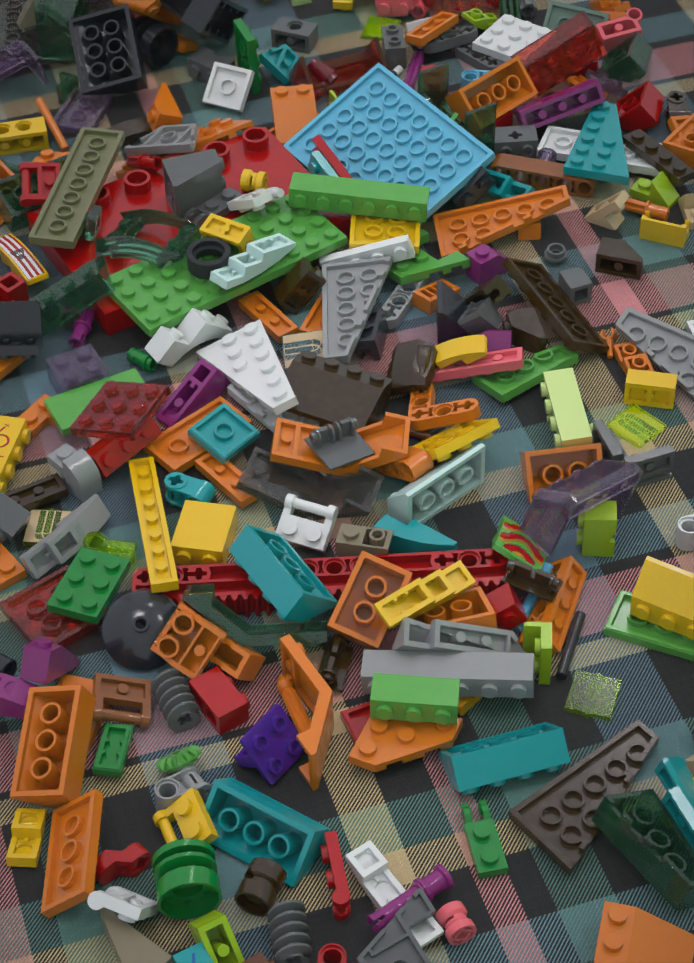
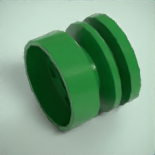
M199 839L175 840L163 845L154 853L151 860L156 884L158 910L164 916L175 920L196 919L215 910L220 905L222 894L219 876L217 875L215 851L209 843Z

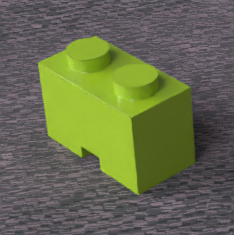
M584 500L583 511H578V527H582V529H577L576 545H581V556L614 557L615 539L613 536L616 535L617 527L616 501Z

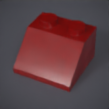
M649 80L617 100L616 105L621 130L634 131L641 129L644 131L648 128L652 129L658 124L665 97Z

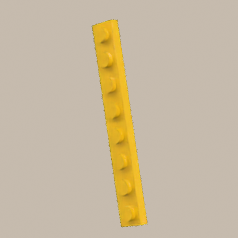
M154 457L128 460L152 593L178 590V577Z

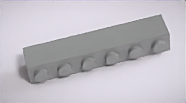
M410 650L363 651L360 675L363 694H371L373 673L460 679L459 697L534 698V653Z

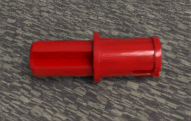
M142 153L139 156L129 155L127 157L126 165L128 167L156 171L163 168L160 156H149Z

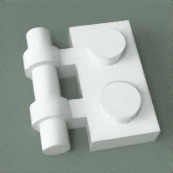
M278 187L257 189L227 202L230 211L239 210L240 213L251 209L258 211L266 207L265 203L276 201L283 197L284 190Z

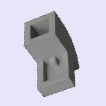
M65 443L47 455L48 463L64 475L68 491L83 503L94 494L103 490L99 470L84 449L81 448L77 451L68 443Z

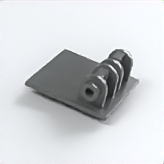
M346 417V419L339 421V423L335 421L332 425L327 424L324 427L313 429L312 433H309V437L304 439L330 471L375 455L372 448L356 432L355 428L358 427V421L355 417Z

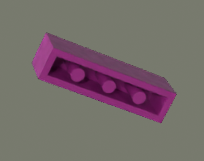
M592 78L513 110L519 126L535 125L536 128H539L606 100L600 81Z

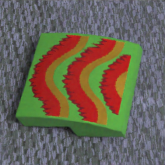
M504 515L498 523V532L492 539V549L509 560L514 561L518 559L519 562L532 566V569L536 571L537 569L542 570L549 543Z

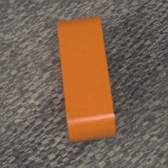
M408 446L406 458L376 467L375 469L380 474L414 482L432 470L434 463L431 456L425 450Z

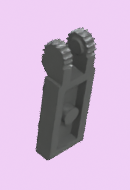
M228 187L197 207H191L184 214V220L188 223L193 222L194 227L200 229L211 213L221 217L231 213L232 211L229 210L227 202L242 194Z

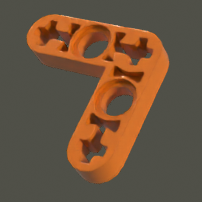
M431 382L428 390L414 391L410 395L408 417H411L410 425L415 431L470 422L481 416L478 400L474 398L435 405L436 391L433 382Z

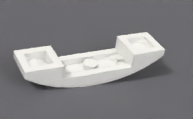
M371 840L345 855V859L357 880L378 909L406 891L390 872L388 861ZM433 916L410 929L421 948L444 934V930Z

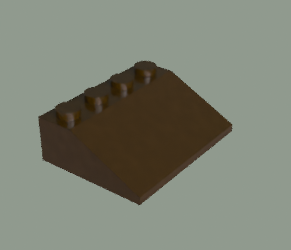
M302 351L292 360L285 373L299 402L298 405L286 410V412L323 424L332 425L333 422L337 421L339 423V421L346 419V417H355L358 421L356 430L371 425L389 405L393 379L385 377L381 373L362 370L359 366H349L340 363L333 358L317 356L316 353L311 351Z

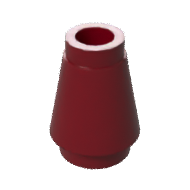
M316 58L307 66L321 86H325L327 89L338 78L336 70Z

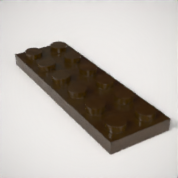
M510 257L505 258L502 265L508 271V276L515 280L519 285V289L527 295L530 303L539 310L541 317L551 325L552 331L563 340L564 346L574 352L576 350L584 351L591 355L594 353L605 355L610 347L542 264Z

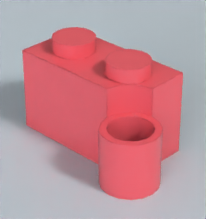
M375 0L378 17L408 16L411 12V15L416 19H422L430 8L429 0Z
M630 8L627 10L625 17L596 24L593 41L600 55L639 46L642 32L640 25L643 16L640 9Z

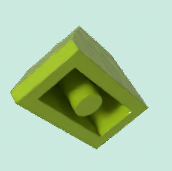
M213 910L188 923L195 943L201 942L213 963H242L245 961L225 914Z

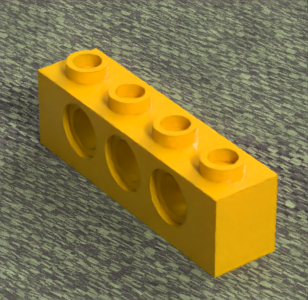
M44 116L0 123V156L50 149Z

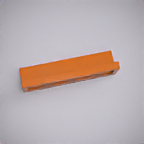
M572 555L550 563L554 567L551 574L558 571L555 574H557V578L563 581V584L553 602L539 597L526 621L552 622V655L561 652L587 576V572ZM523 631L518 642L521 646L523 642Z

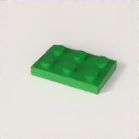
M241 18L233 20L237 65L240 68L255 72L250 91L252 94L260 93V84L262 83V77L258 71L260 59L256 51L259 48L256 36L251 34L250 27L245 25Z
M81 547L47 603L48 612L98 625L131 568L130 559Z

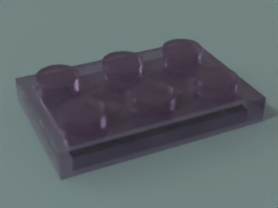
M75 87L54 117L60 131L63 133L79 134L82 127L97 128L115 101L114 94L82 95L81 89Z

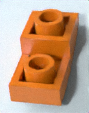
M591 0L588 2L589 6L596 11L625 12L631 8L629 1Z
M625 342L613 345V354L626 375L628 369L654 372L647 354L641 353L634 344Z

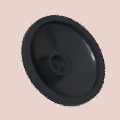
M136 590L118 598L109 607L102 622V640L110 657L119 665L134 671H150L167 664V661L150 648L173 615L177 605L166 595L159 592L152 593L151 590ZM144 621L146 626L143 629H139L136 627L138 622Z

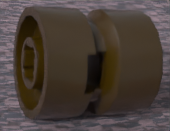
M262 857L252 859L244 875V880H242L234 895V901L243 911L258 917L267 916L270 908L277 901L276 893L281 892L287 879L286 871L273 860Z

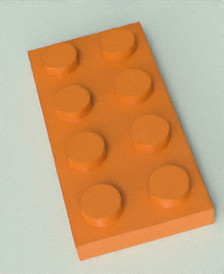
M220 396L163 431L162 434L143 449L145 453L150 457H154V460L168 472L183 473L195 465L194 460L208 453V451L188 436V429L222 403L227 404L252 426L253 421Z
M93 789L53 810L41 914L48 918L87 900L89 894L94 892L103 793L97 789Z

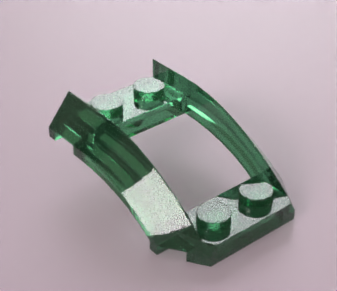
M137 209L120 212L123 220L118 223L119 226L106 237L96 239V257L98 261L102 260L106 255H110L112 259L134 258L155 264L158 269H161L168 261L175 263L185 257L189 245L202 237V233L199 231L201 227L176 215L158 210ZM160 224L179 228L178 234L166 244V248L135 237L144 225Z

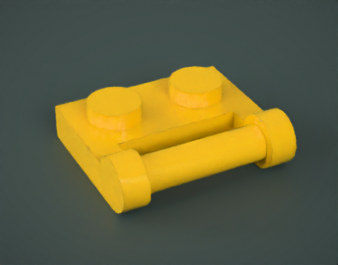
M192 787L169 807L157 811L152 817L155 826L160 828L166 844L178 840L171 825L174 820L177 821L184 839H199L211 844L219 837L199 791Z

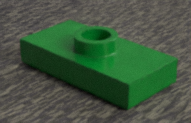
M105 723L92 767L93 775L122 778L134 734L133 725Z

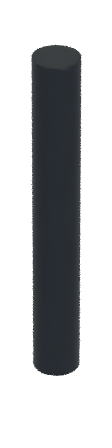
M582 611L575 612L555 676L560 680L566 679L586 617V614Z

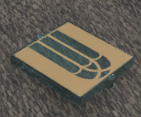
M323 330L282 335L283 350L281 351V356L284 359L285 371H287L292 360L302 351H311L316 353L317 356L323 357Z

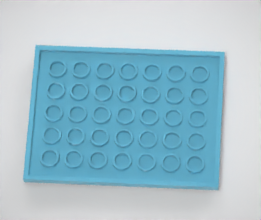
M379 62L283 145L308 170L310 155L313 152L312 149L315 148L312 138L319 134L353 179L430 187L426 220L463 188L481 166L485 168L496 158L495 153Z

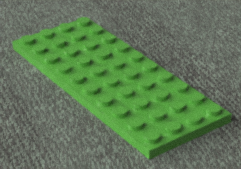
M289 194L276 201L269 202L261 210L250 211L233 219V221L250 226L255 241L280 233L296 242L295 248L264 272L240 285L225 290L211 280L199 279L191 275L187 266L186 250L191 243L203 238L202 234L101 279L100 286L149 337H153L161 326L172 328L180 324L192 308L208 311L290 272L302 257L311 262L347 245L348 237L317 210L289 207ZM228 243L231 248V256L240 254L237 246ZM209 255L198 260L208 262L217 260L220 257Z

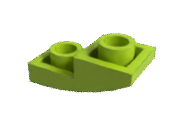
M476 8L461 13L462 17L483 30H487L498 20L493 13L483 14L480 9Z

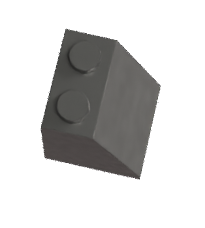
M215 149L162 159L165 196L177 223L184 221V214L191 207H197L226 188L225 178L222 175V171L225 170L222 157H218Z

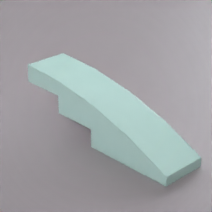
M277 233L247 243L246 252L229 257L228 266L211 271L209 280L225 290L240 285L264 272L295 248L296 242Z

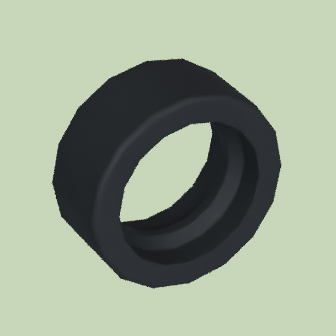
M213 237L201 238L191 243L186 250L189 272L199 279L209 280L211 271L228 266V260L231 257V248L228 243ZM209 255L220 257L217 260L208 262L198 260Z

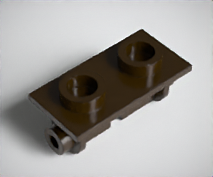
M510 559L506 566L508 571L502 580L504 584L509 583L512 587L553 602L563 584V581L557 578V574H550L540 569L536 571L532 569V566L519 562L518 559L514 561Z
M340 634L331 638L330 644L326 643L318 672L333 691L342 692L354 647L347 646L345 637Z

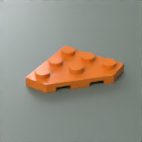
M369 717L349 754V763L378 772L387 769L389 764L398 761L406 763L424 757L426 752L438 748L441 751L452 748L463 726V719L458 717L457 725H442L429 722L381 720Z

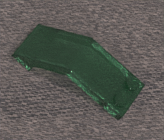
M215 583L187 585L184 591L183 600L243 647L280 645V638L288 634L292 636L296 643L300 642L305 644L306 647H320L323 642H327V621L250 625L215 597Z

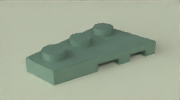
M550 0L543 27L557 32V40L576 38L580 27H585L588 37H594L596 24L608 21L610 14Z

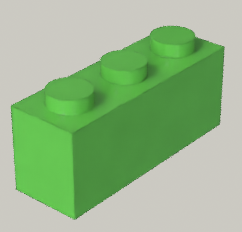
M373 673L370 695V718L457 725L460 679Z

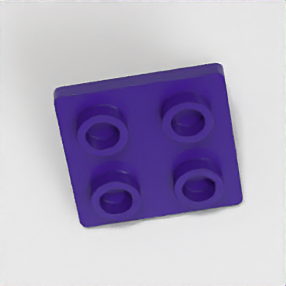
M274 704L240 739L243 749L234 757L239 767L257 768L268 785H273L305 752L296 739L298 731L280 704Z

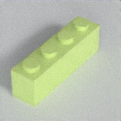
M573 367L543 372L544 382L540 383L541 396L547 398L544 400L546 414H551V417H549L551 432H556L553 435L555 448L592 444V433Z

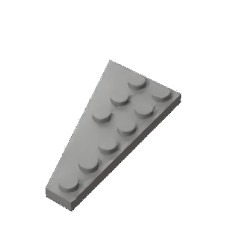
M392 256L322 264V275L326 279V283L322 286L324 358H333L340 363H349L392 266Z
M627 307L615 323L616 330L630 343L634 344L641 353H646L649 360L664 373L678 374L677 385L694 399V335Z

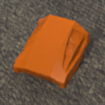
M181 601L150 649L172 667L193 679L201 675L227 633L197 614Z

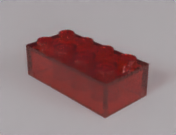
M582 11L510 57L512 59L517 55L519 56L538 91V94L533 96L537 98L566 80L569 76L574 75L603 57L607 52L593 22Z

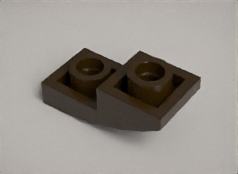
M145 118L124 121L108 128L110 130L125 131L123 145H133L135 138L140 139L153 132Z

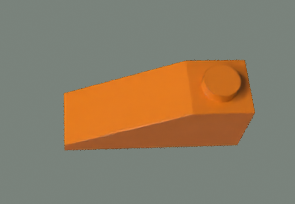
M162 82L152 109L147 114V122L150 124L152 131L164 125L181 124L183 119L165 82Z

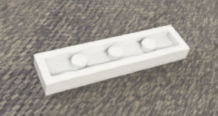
M407 234L320 257L319 263L322 267V264L392 256V262L394 263L415 258V249Z

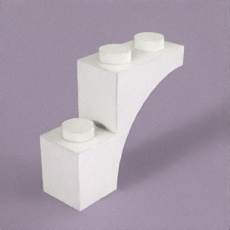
M192 308L178 328L172 327L170 329L161 326L144 349L157 363L173 367L184 354L195 346L211 339L223 338L225 335L233 333V331L227 325L229 322L219 314L216 316L212 315L205 309L200 311Z

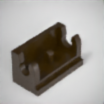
M302 257L273 291L279 305L297 315L326 283V279L317 266L313 268L309 260Z
M497 274L476 286L464 298L465 304L468 306L471 302L476 303L488 296L493 304H496L510 296L513 291L501 276Z

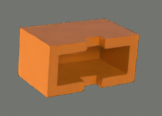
M223 630L227 635L210 659V662L217 664L222 670L238 680L253 682L266 657Z

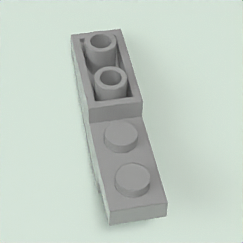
M94 494L56 524L57 528L21 555L19 559L31 577L37 580L56 564H63L80 550L101 529L111 514L98 494Z

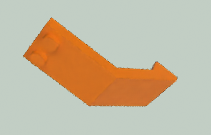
M385 412L383 421L356 429V432L372 448L375 455L332 471L328 469L304 441L305 438L309 437V433H312L313 429L321 427L277 417L269 461L348 477L406 458L408 455L411 417Z
M288 634L280 638L282 674L285 677L287 675L292 676L293 688L313 715L310 729L296 735V739L308 754L309 759L308 763L298 767L299 772L314 791L319 788L334 729L333 692L307 658L300 642L296 643L292 636Z

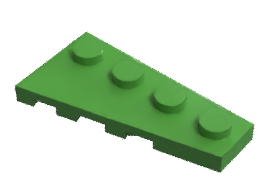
M561 344L535 353L532 359H524V368L512 372L502 371L491 375L471 376L472 383L504 403L543 382V372L565 369L578 362V354Z

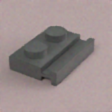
M672 445L624 457L622 468L623 481H621L624 490L627 491L672 478L671 470H673L675 450Z

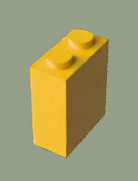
M185 500L171 542L175 564L226 563L230 552L228 549L232 545L238 526L237 506Z

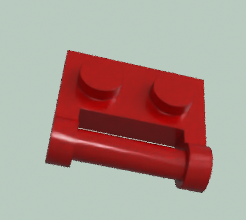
M22 162L19 164L22 195H20L21 206L29 207L33 204L43 205L60 173V163ZM31 173H37L38 194L31 193Z

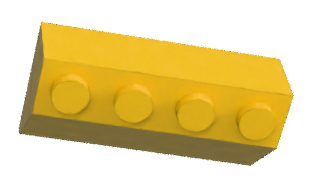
M647 556L631 597L630 614L694 640V574Z

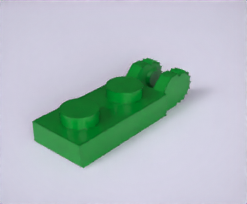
M486 799L479 800L478 811L482 820L475 822L472 821L471 809L468 803L460 804L464 822V833L478 879L508 874L507 861L494 820L490 817Z

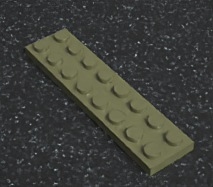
M90 127L81 128L28 236L29 244L64 249L75 248L123 145L125 131Z

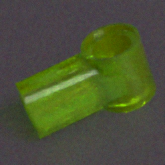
M98 531L90 532L84 536V548L130 559L131 565L135 564L137 542L107 539L103 533Z

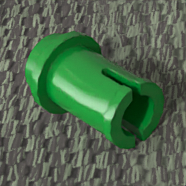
M132 347L127 353V361L142 367V370L145 372L154 371L158 366V363L150 354L140 351L136 347Z

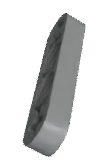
M429 278L397 285L382 306L389 329L397 328L413 306L412 293L426 286ZM411 288L414 289V291L408 292L404 291V289ZM396 302H402V303H404V305H399V306H398V305H394V303H396Z

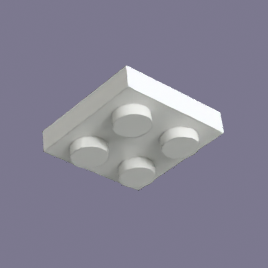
M215 61L202 102L243 113L255 72Z

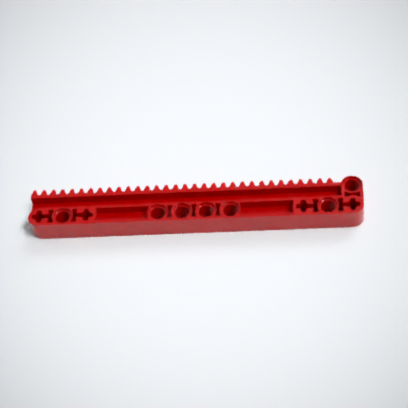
M492 548L374 555L412 572L411 582L419 577L422 580L438 569L444 570L461 560L476 581L475 585L471 588L481 586L485 595L504 585L502 580L508 571L506 570L508 558ZM359 556L303 559V561L333 597L339 601ZM236 563L175 566L179 589L159 592L169 597L177 606L183 601L185 605L205 619L208 614H211L212 618L216 619L219 613L224 618H227L229 613H233L234 617L238 618L240 612H243L245 617H249L250 613L254 612L258 617L262 611H265L267 616H270L273 610L277 611L273 604L263 598L261 589L248 579L249 574L245 569H242ZM147 567L140 568L133 574L132 591L151 590Z

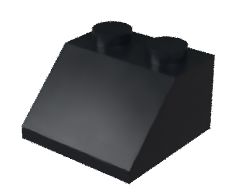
M437 281V345L451 339L471 335L457 322L466 310L465 299L442 281Z

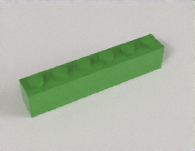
M293 172L289 187V207L426 222L430 187Z

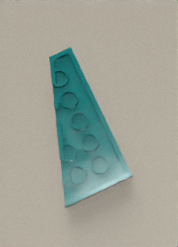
M605 101L592 107L563 166V174L629 185V173L616 104Z

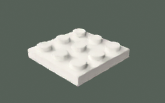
M504 14L472 42V50L505 62L518 55L526 68L557 40V32L532 24L529 21L515 18L512 15Z

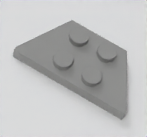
M197 123L164 125L140 138L142 144L136 146L128 145L124 150L127 156L140 155L142 153L158 156L168 153L169 155L193 152L198 139L199 128Z

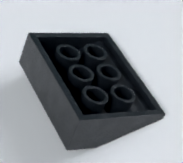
M128 3L68 20L82 95L129 94L148 89L135 16Z

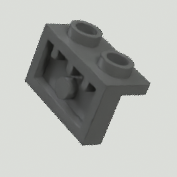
M603 419L593 421L592 444L601 443L603 464L610 477L622 475L623 458L628 457L617 436L614 435L612 429L606 426Z

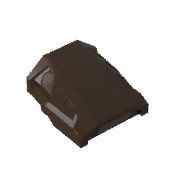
M420 339L397 344L392 353V359L386 376L393 379L390 396L428 390L437 367L435 361L438 351L434 344Z

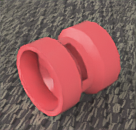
M461 901L449 902L443 905L436 913L435 918L439 925L445 928V936L450 945L455 946L466 943L477 932L472 919L467 918V910Z

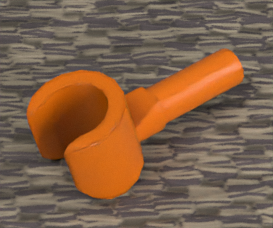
M612 327V333L609 337H606L604 329L600 332L601 337L610 347L607 351L608 359L613 358L612 345L618 337L617 332Z

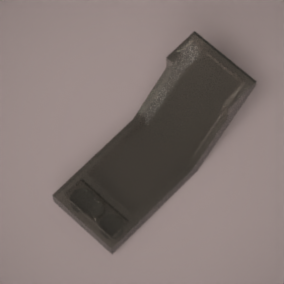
M255 446L236 488L282 510L284 509L285 498L290 493L297 495L299 499L327 507L329 505L337 506L339 508L337 518L369 515L385 476L361 465L356 474L320 477L300 467L269 461L271 453ZM296 508L293 513L297 517L308 520L325 519V516Z

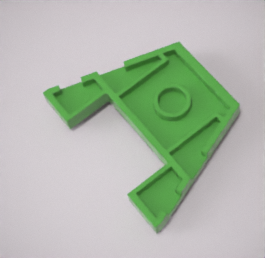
M421 228L419 246L430 241L429 233ZM419 249V254H415V258L392 263L387 276L400 285L430 278L429 274L434 272L450 273L452 272L451 268L461 265L462 269L471 267L470 258L456 251L437 260Z

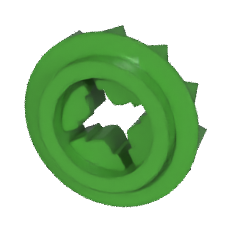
M196 745L183 747L158 760L156 767L159 772L172 773L198 760L197 757L202 752L200 747Z

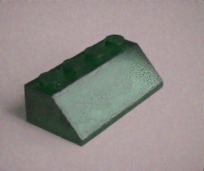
M104 258L92 259L29 300L38 301L41 304L43 336L115 290L106 260Z

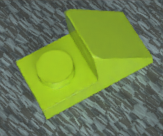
M660 171L652 181L640 177L629 191V196L644 202L650 200L653 204L669 207L670 209L680 197L663 171Z

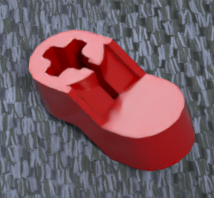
M138 842L132 843L123 851L104 850L97 856L95 880L104 886L118 876L135 878L148 867L152 855Z

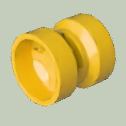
M244 169L240 179L241 191L249 192L261 188L267 189L268 173L263 171L255 173L251 169Z

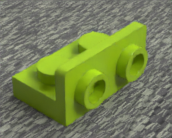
M524 622L522 649L526 653H534L535 673H538L539 684L550 685L552 622Z

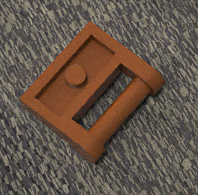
M96 672L93 678V696L96 698L93 721L101 722V720L137 724L139 728L148 729L151 720V680ZM103 704L140 709V713L105 709Z

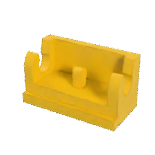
M645 210V215L641 217L639 238L684 248L690 234V220L685 219V224L677 225L651 219L650 211Z
M213 213L208 216L199 229L203 238H219L237 246L240 253L246 252L245 246L247 243L255 241L250 226Z
M628 369L623 404L673 410L678 374Z

